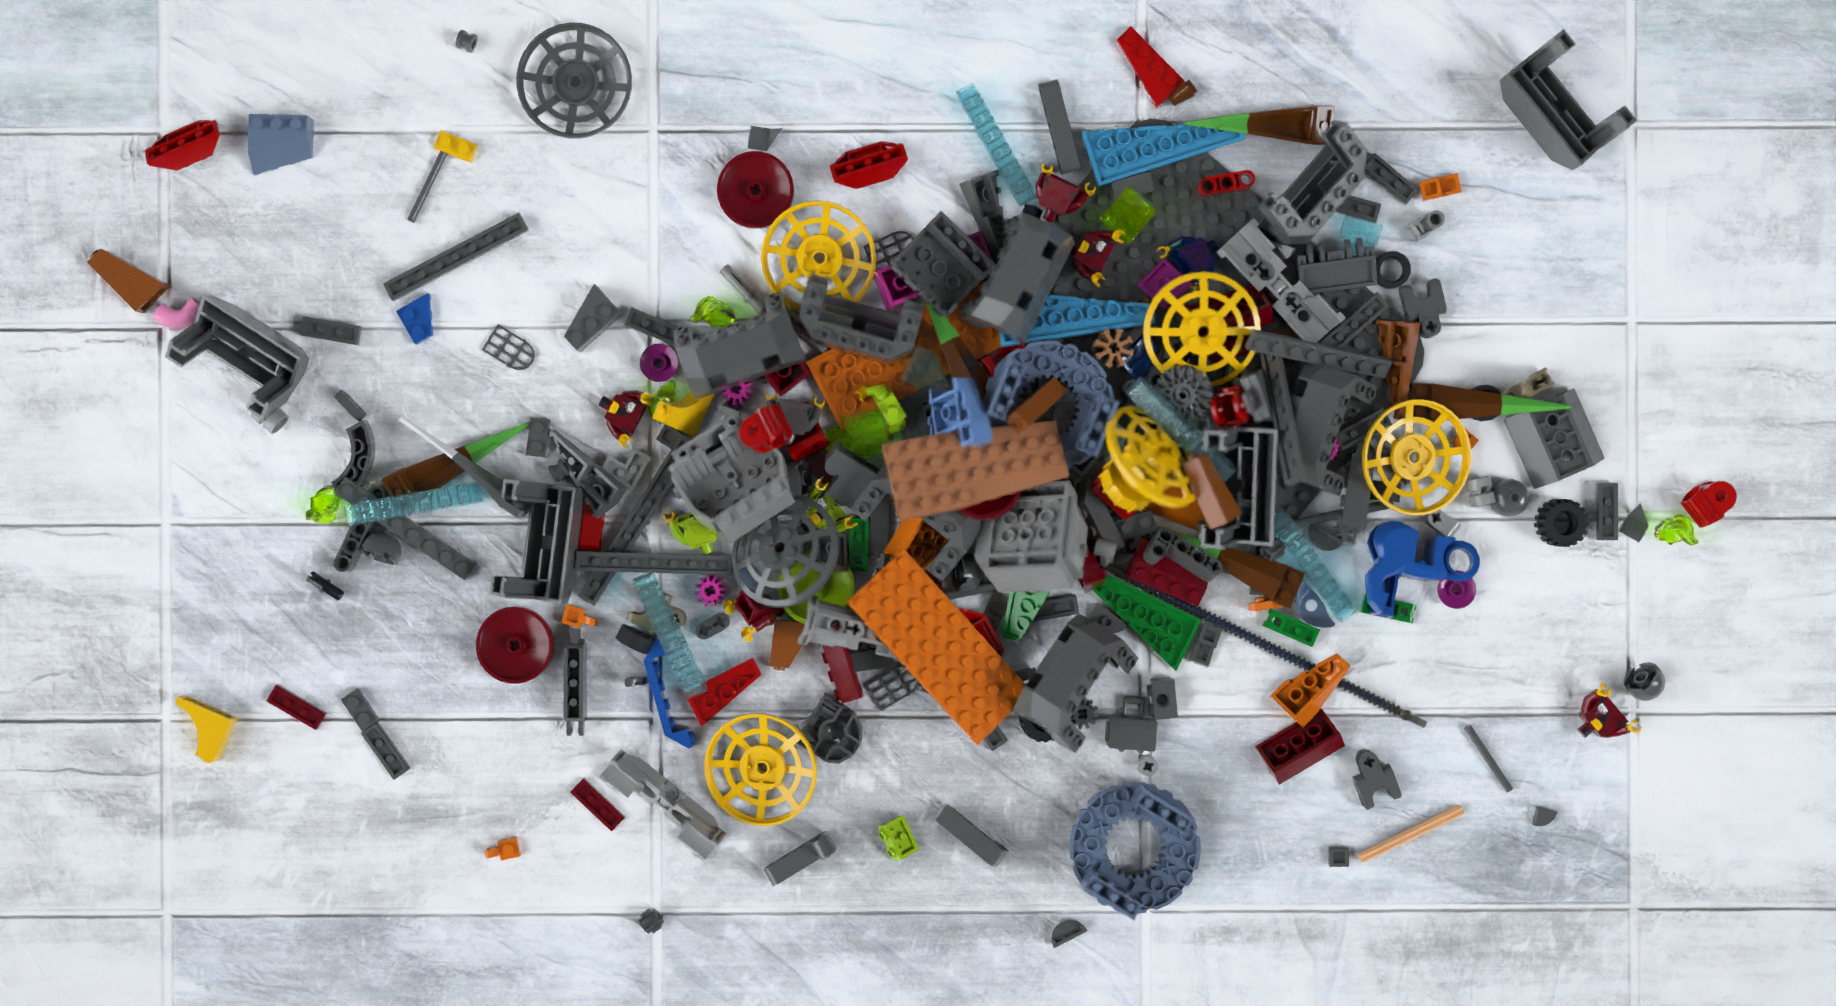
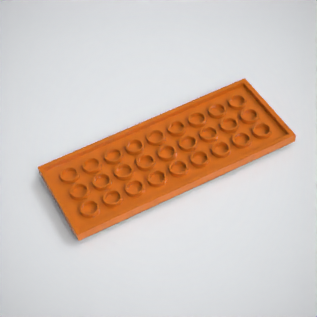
M981 282L947 317L976 360L1001 348L998 330L992 327L978 330L959 319L962 314L960 310L964 303L980 298L982 294L980 291L982 288ZM926 304L912 353L890 364L833 348L806 362L841 430L880 411L872 396L868 395L862 401L858 399L860 395L854 392L862 385L868 387L879 384L885 386L888 384L899 401L951 374Z
M904 549L895 555L846 602L975 745H978L1014 710V706L1026 684Z

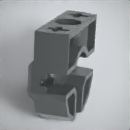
M825 692L801 729V732L809 741L814 755L827 763H841L851 758L862 743L863 725L856 711L843 703L841 704L840 701H837ZM843 708L852 713L847 723L837 718ZM819 716H822L826 720L820 725L817 732L812 727ZM836 721L835 724H831V725L828 724V723H830V722ZM848 737L857 742L853 751L843 745ZM839 738L840 743L832 744L833 739ZM800 739L796 744L807 750L805 744ZM821 742L830 747L826 756L816 751Z

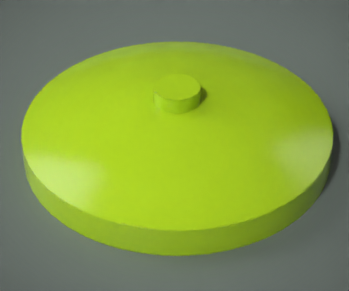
M811 551L803 552L804 556L810 557ZM798 562L796 566L790 569L791 577L798 574L805 565ZM848 564V571L832 572L826 584L815 594L819 601L841 605L846 609L850 608L846 602L855 594V580ZM811 568L804 578L794 584L797 595L807 590L819 578L821 573ZM782 573L779 581H784ZM786 587L778 588L780 600L790 598ZM807 600L798 605L784 608L794 620L802 624L806 623L808 614Z

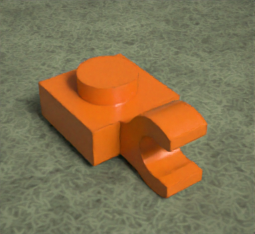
M1265 597L1255 598L1254 602L1247 603L1248 611L1284 607L1271 600H1265Z
M566 604L561 623L581 628L582 623L596 626L598 618L585 615L586 609Z
M517 837L497 841L498 847L488 848L484 851L486 859L500 855L502 861L521 856Z

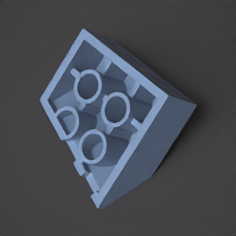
M249 114L248 155L253 174L259 175L268 170H275L278 167L288 164L292 165L313 158L314 120L307 115Z

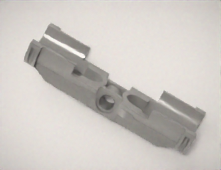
M1253 218L1216 253L1222 259L1226 257L1258 291L1264 289L1276 302L1273 304V308L1285 319L1287 324L1302 340L1317 343L1346 317L1341 312L1336 313L1319 294L1314 296L1301 281L1297 282L1294 286L1287 281L1280 273L1286 265L1272 251L1275 246L1257 228L1259 223ZM1248 254L1255 256V264H1247L1245 258ZM1260 262L1262 265L1259 268L1263 271L1266 269L1268 277L1264 276L1261 278L1259 276L1261 271L1258 268L1254 271L1252 268L1256 267ZM1286 297L1294 299L1292 303L1295 307L1298 305L1301 307L1293 313L1292 310L1295 308L1292 305L1287 306L1285 304L1287 303ZM1299 311L1307 312L1308 318L1306 321L1298 319Z
M815 595L807 600L808 614L806 623L797 644L807 645L811 642L829 647L836 645L857 650L858 644L861 641L877 645L875 654L894 658L893 661L900 662L854 610L843 608L841 605L819 601ZM835 619L841 624L838 631H833L830 627L831 622ZM845 621L847 622L846 626L854 627V624H856L859 632H855L852 635V631L845 630V634L842 633L845 629Z
M622 749L612 758L609 766L599 777L605 783L608 782L625 797L628 798L635 791L650 804L655 802L668 812L666 817L683 829L677 838L696 852L697 856L703 861L727 834L718 826L714 816L687 796L686 793L667 780L644 760L628 755ZM666 794L670 795L673 800H669Z

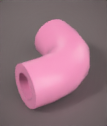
M190 297L186 305L180 310L172 309L162 303L154 312L153 319L172 329L189 327L195 322L200 301Z

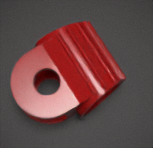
M1242 385L1218 390V393L1213 395L1211 410L1218 426H1237L1251 419L1252 415L1247 413L1242 399V394L1244 393Z
M769 405L758 409L752 416L745 419L739 428V437L742 443L758 453H768L773 449L783 446L793 435V431L781 407L778 405Z
M1710 481L1692 488L1680 503L1699 528H1703L1722 519L1725 516L1724 514L1736 503L1737 494L1735 488L1728 482Z

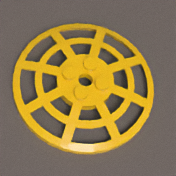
M806 201L785 210L769 227L761 249L762 271L773 293H781V289L791 284L795 289L804 294L805 287L800 285L795 279L802 274L809 277L810 273L814 272L815 275L822 277L829 276L835 284L836 288L828 290L826 294L832 296L840 292L844 299L858 302L867 292L876 270V248L867 226L851 210L829 201ZM823 206L822 217L808 218L799 222L792 214L805 207ZM831 208L838 209L856 221L858 226L849 231L841 223L830 219ZM786 218L793 227L785 235L781 246L769 245L775 229ZM812 223H821L820 234L809 236L803 227ZM829 225L838 228L845 235L838 240L828 236ZM797 232L803 239V242L798 249L788 248L787 245L790 238ZM862 232L866 235L870 246L871 263L860 261L859 248L855 237ZM849 241L853 248L854 259L843 257L841 247ZM817 252L824 254L825 260L823 262L815 260L814 256ZM768 253L780 254V265L785 278L778 283H775L772 278L768 264ZM786 255L795 256L798 268L791 273L786 264ZM841 265L853 267L848 278L842 282L837 275ZM858 268L869 271L863 287L852 297L847 287L854 280ZM783 294L787 306L800 313L801 305Z
M1214 272L1188 273L1167 283L1152 299L1144 318V344L1151 362L1162 374L1176 363L1178 365L1196 367L1205 375L1206 372L1219 369L1229 363L1235 371L1220 380L1211 382L1212 387H1215L1236 377L1250 363L1255 351H1250L1242 364L1234 356L1241 347L1243 335H1250L1252 329L1260 331V319L1252 298L1234 280ZM1199 279L1200 291L1188 293L1178 300L1169 292L1183 282ZM1208 279L1225 282L1237 291L1230 299L1220 293L1208 291ZM1164 297L1172 306L1165 315L1162 328H1151L1154 311ZM1200 297V308L1189 312L1182 305L1190 299ZM1208 297L1219 299L1225 305L1216 312L1208 308ZM1242 297L1246 299L1252 310L1255 326L1244 327L1242 316L1235 306ZM1177 310L1184 318L1179 328H1169L1170 320ZM1230 310L1233 311L1236 317L1238 327L1226 326L1223 318ZM1201 326L1208 328V333L1204 337L1198 335V329ZM1238 335L1232 351L1229 352L1223 346L1226 336ZM1150 336H1162L1164 347L1171 357L1163 365H1161L1153 352ZM1169 336H1180V340L1184 345L1176 353L1170 345ZM1189 351L1199 355L1198 366L1188 364L1181 359ZM1217 351L1224 358L1216 364L1206 366L1207 355Z
M1423 399L1407 400L1389 407L1373 422L1364 441L1362 467L1368 487L1383 505L1401 514L1426 515L1444 508L1460 493L1470 472L1471 446L1465 427L1452 411L1434 401ZM1414 405L1430 407L1440 412L1441 415L1434 422L1421 417H1413ZM1406 406L1405 418L1394 422L1387 429L1380 423L1389 413ZM1447 419L1457 431L1461 447L1450 448L1447 437L1440 429ZM1413 423H1421L1429 427L1423 435L1413 434ZM1405 424V435L1397 440L1391 432ZM1376 430L1381 435V438L1376 448L1375 459L1367 460L1369 442L1373 432ZM1434 433L1439 437L1443 449L1435 450L1429 440ZM1386 440L1392 445L1390 456L1381 458L1382 447ZM1412 452L1416 454L1414 462H1411L1409 459ZM1462 454L1461 470L1457 481L1453 485L1445 479L1449 470L1451 455ZM1444 456L1443 466L1438 474L1433 470L1436 457ZM1391 464L1395 472L1390 481L1384 474L1383 465ZM1376 467L1380 479L1386 485L1382 496L1373 486L1368 468ZM1427 475L1434 480L1428 487L1420 490L1418 480L1423 479ZM1401 478L1410 480L1411 492L1396 487ZM1439 485L1449 491L1437 503L1424 507L1421 496L1432 492ZM1393 492L1404 497H1413L1416 509L1401 508L1388 501Z
M1127 406L1117 410L1114 417L1107 423L1106 440L1110 454L1124 477L1144 496L1163 506L1181 508L1196 500L1197 498L1194 493L1190 495L1187 487L1189 482L1187 476L1184 478L1178 468L1180 464L1188 461V459L1185 460L1181 457L1178 448L1182 447L1186 458L1195 454L1184 436L1165 418L1146 408ZM1133 412L1141 413L1148 417H1139ZM1123 413H1126L1133 419L1128 425L1127 430L1116 428L1117 421ZM1145 422L1156 424L1158 430H1152ZM1137 424L1146 432L1144 435L1134 433ZM1165 430L1168 431L1176 439V441H1173L1165 433ZM1116 435L1127 438L1134 458L1128 461L1125 460L1119 448ZM1134 440L1139 442V447L1142 454H1139L1135 446ZM1145 461H1147L1153 468L1158 470V473L1151 469ZM1139 464L1147 474L1157 480L1155 490L1142 481L1131 468ZM1174 471L1178 480L1165 478L1166 473ZM1164 484L1171 487L1181 486L1185 498H1174L1162 494Z
M749 713L731 719L714 734L705 754L704 772L707 786L713 798L726 813L747 824L772 826L790 820L807 805L816 786L817 762L809 741L793 724L776 715ZM759 718L760 728L749 729L741 734H738L731 728V726L742 720ZM767 719H773L786 725L795 734L788 739L781 733L768 729ZM725 732L733 741L726 750L724 760H712L716 744ZM760 734V744L751 747L744 740L747 736ZM768 735L777 737L784 744L778 749L768 745ZM800 739L809 752L812 769L802 767L800 755L794 746ZM738 744L745 753L741 760H731L732 752ZM789 749L795 758L796 766L786 765L783 754ZM758 764H766L767 771H761ZM724 767L726 780L731 787V790L724 797L715 783L712 768ZM730 768H740L743 780L738 784L735 783ZM785 773L796 774L790 789L782 782ZM801 775L812 777L806 796L798 804L792 794L799 786ZM748 785L759 790L758 799L747 795L742 790ZM777 787L782 793V796L766 800L767 790ZM738 795L744 801L758 806L757 816L753 817L742 813L729 802ZM787 800L793 809L778 817L764 818L765 806L777 805Z

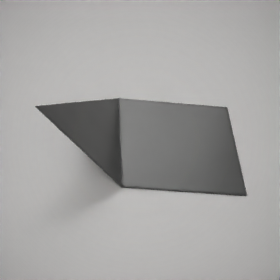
M751 126L748 149L767 151L782 128L768 129Z
M1641 503L1628 515L1620 529L1621 533L1637 542H1640L1648 528Z

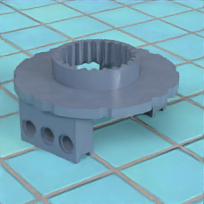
M1059 341L1026 344L1024 349L1017 348L1005 356L994 368V376L988 379L986 383L987 394L983 397L982 401L990 427L1010 426L1006 420L1020 407L1017 405V402L1021 401L1019 394H1024L1022 388H1028V382L1034 383L1035 378L1041 380L1042 376L1046 379H1049L1050 376L1052 379L1059 377V382L1063 383L1066 381L1065 386L1071 387L1070 393H1075L1073 400H1077V403L1074 404L1077 411L1073 412L1076 418L1070 419L1072 425H1066V431L1060 430L1059 435L1067 469L1069 470L1074 464L1080 465L1092 456L1098 457L1106 437L1107 423L1114 417L1119 401L1114 400L1112 387L1106 382L1107 375L1101 365L1087 352L1082 353L1078 351L1076 346L1071 344L1062 345Z
M1138 781L1124 782L1121 786L1111 785L1091 797L1087 801V807L1079 811L1077 815L1078 821L1072 826L1070 833L1069 855L1070 859L1074 861L1073 871L1083 890L1089 895L1096 897L1100 904L1104 906L1109 905L1115 911H1119L1135 921L1138 913H1146L1148 909L1158 910L1175 901L1181 896L1183 888L1189 886L1192 882V873L1198 868L1201 853L1200 837L1196 835L1197 825L1188 808L1181 800L1174 799L1173 794L1168 790H1159L1154 784ZM1127 816L1131 820H1133L1134 816L1138 820L1143 817L1145 822L1149 821L1152 826H1155L1159 836L1162 838L1160 842L1163 846L1160 847V850L1163 854H1158L1160 860L1154 861L1155 867L1149 866L1148 872L1143 869L1140 875L1137 871L1131 875L1129 871L1124 874L1122 869L1118 870L1108 860L1107 849L1104 846L1107 844L1105 837H1109L1107 831H1113L1112 825H1119V819L1126 821Z

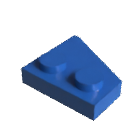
M429 293L396 311L415 345L433 336L431 295Z
M1143 334L1127 349L1134 351L1132 357L1126 358V356L1121 355L1123 361L1126 362L1122 368L1131 379L1138 380L1141 383L1143 382L1142 379L1145 371L1149 370L1151 360L1145 348ZM1151 341V345H1152V348H1153V352H1154V354H1155V353H1156V350H1157V347H1156V345Z

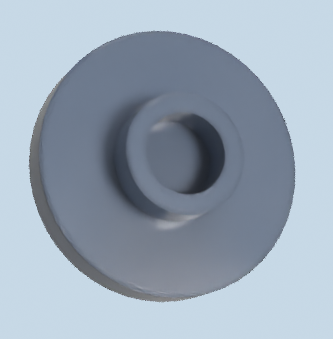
M752 565L756 573L761 577L759 569ZM747 567L739 571L740 577L748 589L758 585L759 582L751 576Z

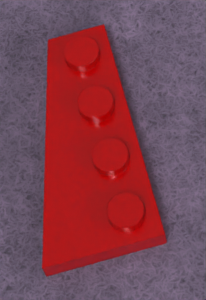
M1132 26L1117 39L1118 45L1128 62L1131 63L1135 74L1141 80L1145 91L1151 97L1155 108H1157L1178 88L1184 79Z
M754 657L684 692L701 727L762 675Z

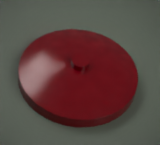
M749 151L735 156L724 166L717 182V197L722 210L734 223L749 229H763L770 227L778 216L791 207L794 198V183L789 170L777 157L766 152Z
M520 606L506 607L491 614L481 625L476 638V653L480 664L490 676L504 683L519 684L536 678L547 668L554 652V637L549 624L537 612Z

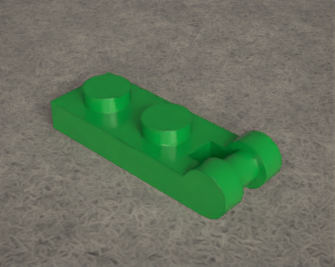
M851 518V522L853 524L858 522V525L850 528L849 567L851 571L862 570V572H868L869 518L866 521L862 518ZM855 556H861L862 562H855Z
M1364 594L1360 612L1369 614L1372 607L1368 604L1367 595ZM1395 600L1394 617L1389 619L1413 624L1414 618L1412 616L1414 610L1416 611L1417 605ZM1402 608H1406L1405 616L1401 615Z
M1269 609L1267 621L1264 620L1262 626L1313 647L1320 629L1274 609ZM1276 617L1281 619L1279 626L1274 625Z

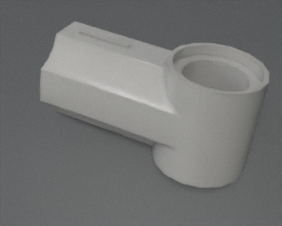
M1101 538L1097 539L1094 555H1097L1100 565L1107 567V565L1113 563L1117 548L1116 542Z

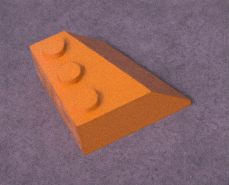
M919 517L902 521L884 552L890 554L892 559L904 549L924 570L938 555L941 547L947 544L949 540Z

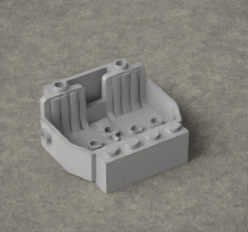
M737 411L671 452L675 463L669 466V470L672 473V482L676 487L673 491L678 499H684L699 523L716 533L721 531L729 544L795 503L789 490L787 465L778 448L768 453H758L751 447L743 444L739 437V428L745 419L742 420Z
M1070 481L1045 483L1032 489L1021 490L1016 504L1008 513L997 519L981 522V531L977 536L974 557L999 593L1073 589L1074 579L1083 578L1082 566L1084 565V557L1087 556L1086 539L1088 527L1077 504L1078 495Z

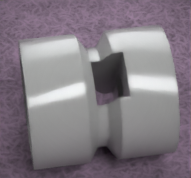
M281 409L276 410L264 421L251 413V417L259 424L263 423V428L270 434L278 432L289 419V416Z
M1491 476L1466 481L1467 492L1471 493L1469 496L1471 507L1484 506L1496 502L1494 491L1490 490L1493 486Z

